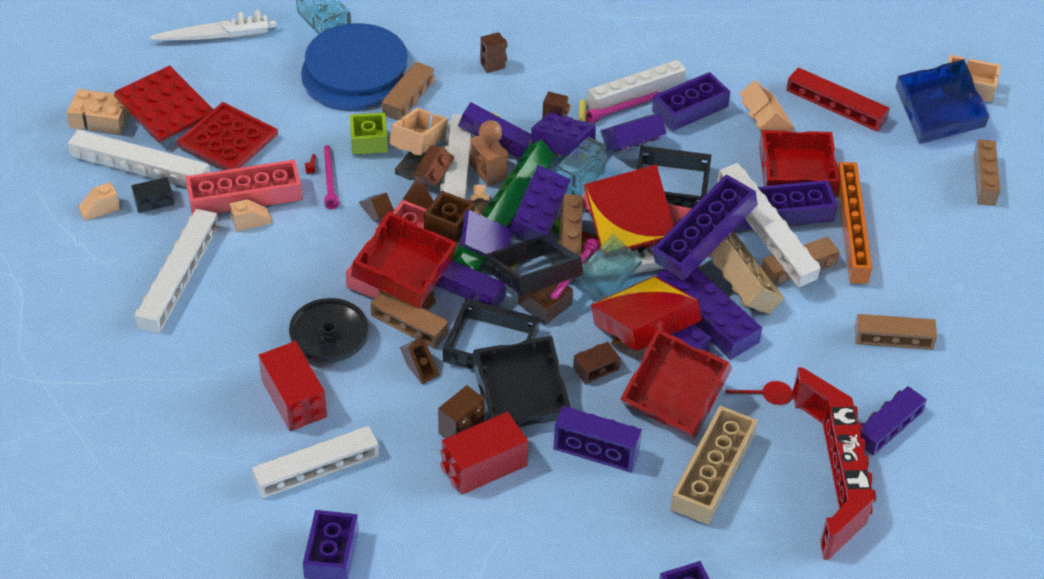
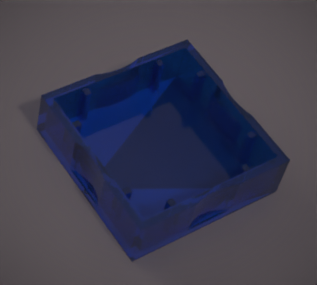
M964 59L942 64L933 69L919 70L898 76L895 88L919 144L986 127L989 114L981 96L975 89L973 78Z

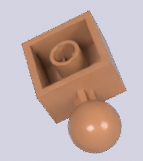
M493 120L485 121L479 128V136L470 138V165L487 187L506 180L508 171V153L499 144L502 128L499 123Z

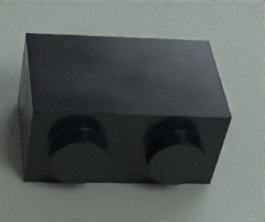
M168 177L131 185L138 213L174 205L173 193Z

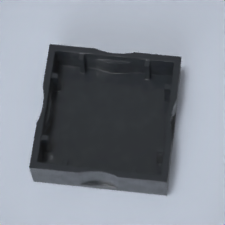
M552 335L524 340L512 345H497L473 350L472 362L480 395L485 398L484 412L486 420L508 412L520 428L556 421L563 406L571 408L565 383L559 372V360Z

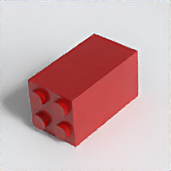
M296 341L258 354L261 381L289 431L302 428L307 424L327 417L325 391Z
M506 412L443 439L442 449L440 450L442 457L440 466L444 474L447 473L449 475L453 488H457L461 495L526 467L528 440L510 414Z

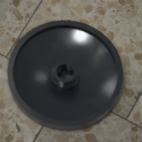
M338 298L314 300L302 306L293 315L289 324L290 341L297 342L307 359L324 363L342 361L355 355L366 343L368 338V321L363 311L349 301Z

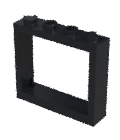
M640 145L637 169L643 168L644 164H657V166L704 171L701 196L664 191L668 204L692 209L699 202L697 200H701L707 194L712 154Z
M546 235L485 254L486 265L484 266L486 271L522 296L583 275L581 257ZM541 256H545L556 263L524 275H519L509 268L510 266Z
M465 299L442 349L443 362L474 370L473 354L455 349L468 318L528 333L526 340L535 339L538 334L540 317Z

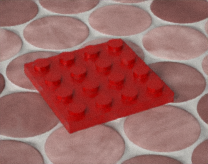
M170 65L114 92V97L158 142L197 124L213 110Z
M222 102L177 140V146L223 170L241 168L278 135V129Z

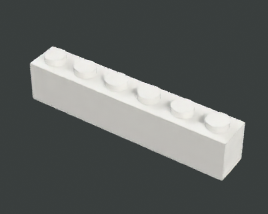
M675 60L588 89L587 106L590 109L601 110L657 91L663 92L685 82L686 68L679 60Z
M369 426L359 428L353 432L339 435L325 442H319L314 446L300 449L286 456H280L269 462L260 463L252 467L253 481L263 499L379 457L378 442Z

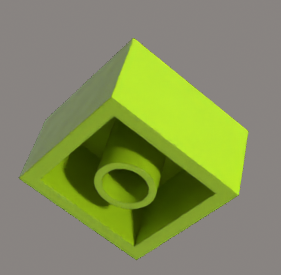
M385 113L350 114L352 155L388 153Z

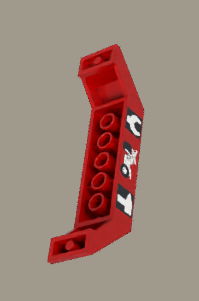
M798 367L792 391L795 408L802 409L822 423L839 510L832 517H826L820 540L823 560H829L867 524L869 515H872L873 512L872 504L876 502V491L871 486L872 473L868 472L869 459L864 454L865 440L861 439L862 427L861 423L857 421L858 408L854 406L853 398L807 369Z

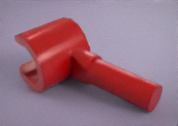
M312 154L310 162L305 163L306 173L316 172V154Z

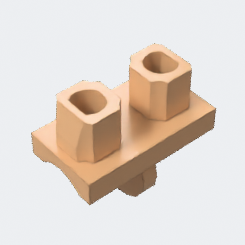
M474 185V195H470V201L475 203V213L482 215L488 206L486 202H489V195H485V185Z

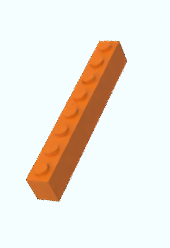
M839 162L840 184L838 198L849 283L868 284L872 264L857 162Z

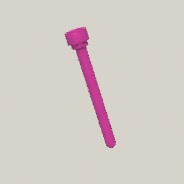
M657 91L601 110L595 108L587 110V120L591 124L598 122L602 116L651 101L653 96L660 92Z
M325 145L324 161L327 195L324 197V205L327 209H336L339 206V197L334 192L331 148L329 145Z
M588 239L584 244V252L580 256L582 266L590 256L596 255L600 250V244L597 240ZM572 279L559 283L551 293V299L556 300Z

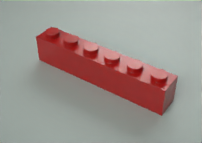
M798 67L788 78L787 92L876 132L881 129L888 119L890 107Z

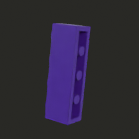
M470 102L462 114L458 127L475 136H479V128L485 121H496L502 128L499 144L507 150V153L521 159L531 141V134Z
M451 260L435 285L465 299L497 307L506 297V284Z
M909 386L902 391L899 390L890 402L886 401L878 412H873L865 423H861V439L865 440V450L874 456L924 412L927 399Z

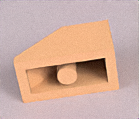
M111 182L94 187L78 206L84 221L120 210L118 196Z
M248 199L229 203L231 219L236 232L272 223L268 209Z

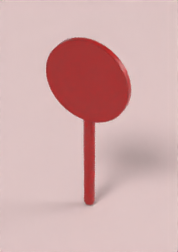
M781 381L768 382L763 387V390H725V393L763 394L765 400L774 405L787 404L793 395L790 386Z

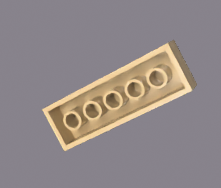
M734 230L709 255L714 259V265L722 270V276L733 285V291L741 296V302L747 308L752 307L758 312L762 311L770 314L785 299Z
M719 406L672 494L670 510L710 525L755 436L758 420Z

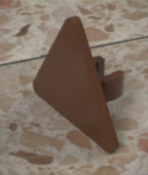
M420 176L415 179L402 199L425 209H428L433 203V199Z

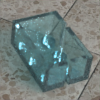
M296 0L297 13L315 29L318 35L332 27L351 24V12L340 0H312L313 6H311V0Z
M588 137L579 145V148H576L557 166L558 174L571 179L565 194L582 196L585 192L584 184L593 182L599 176H603L606 170V145Z
M612 234L588 260L592 267L589 268L587 264H584L582 266L583 275L575 279L600 301L613 295L642 264V260L629 248L627 249L626 245Z

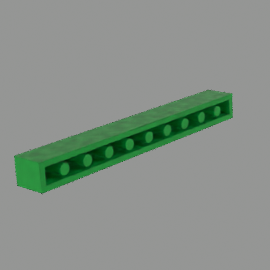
M542 139L528 147L484 210L482 216L506 227L513 222L512 218L516 215L537 165L547 169L551 166V161L555 156ZM461 245L452 259L478 272L480 265L486 261L484 256Z

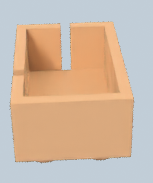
M950 55L945 76L958 74L942 87L941 92L992 102L997 88L1001 65L968 58L965 73H961L965 58Z
M756 80L739 93L743 99L741 101L742 104L750 110L748 113L757 121L756 126L760 130L791 132L795 129L775 96Z
M84 89L77 90L66 112L70 128L85 130V115L89 131L121 135L126 125L125 122L128 121L131 115L114 97V94Z
M416 108L401 118V120L392 124L389 144L396 146L397 149L410 151L414 155H422L428 151L430 146L436 145L446 137L448 118L433 114L431 128H429L431 112Z

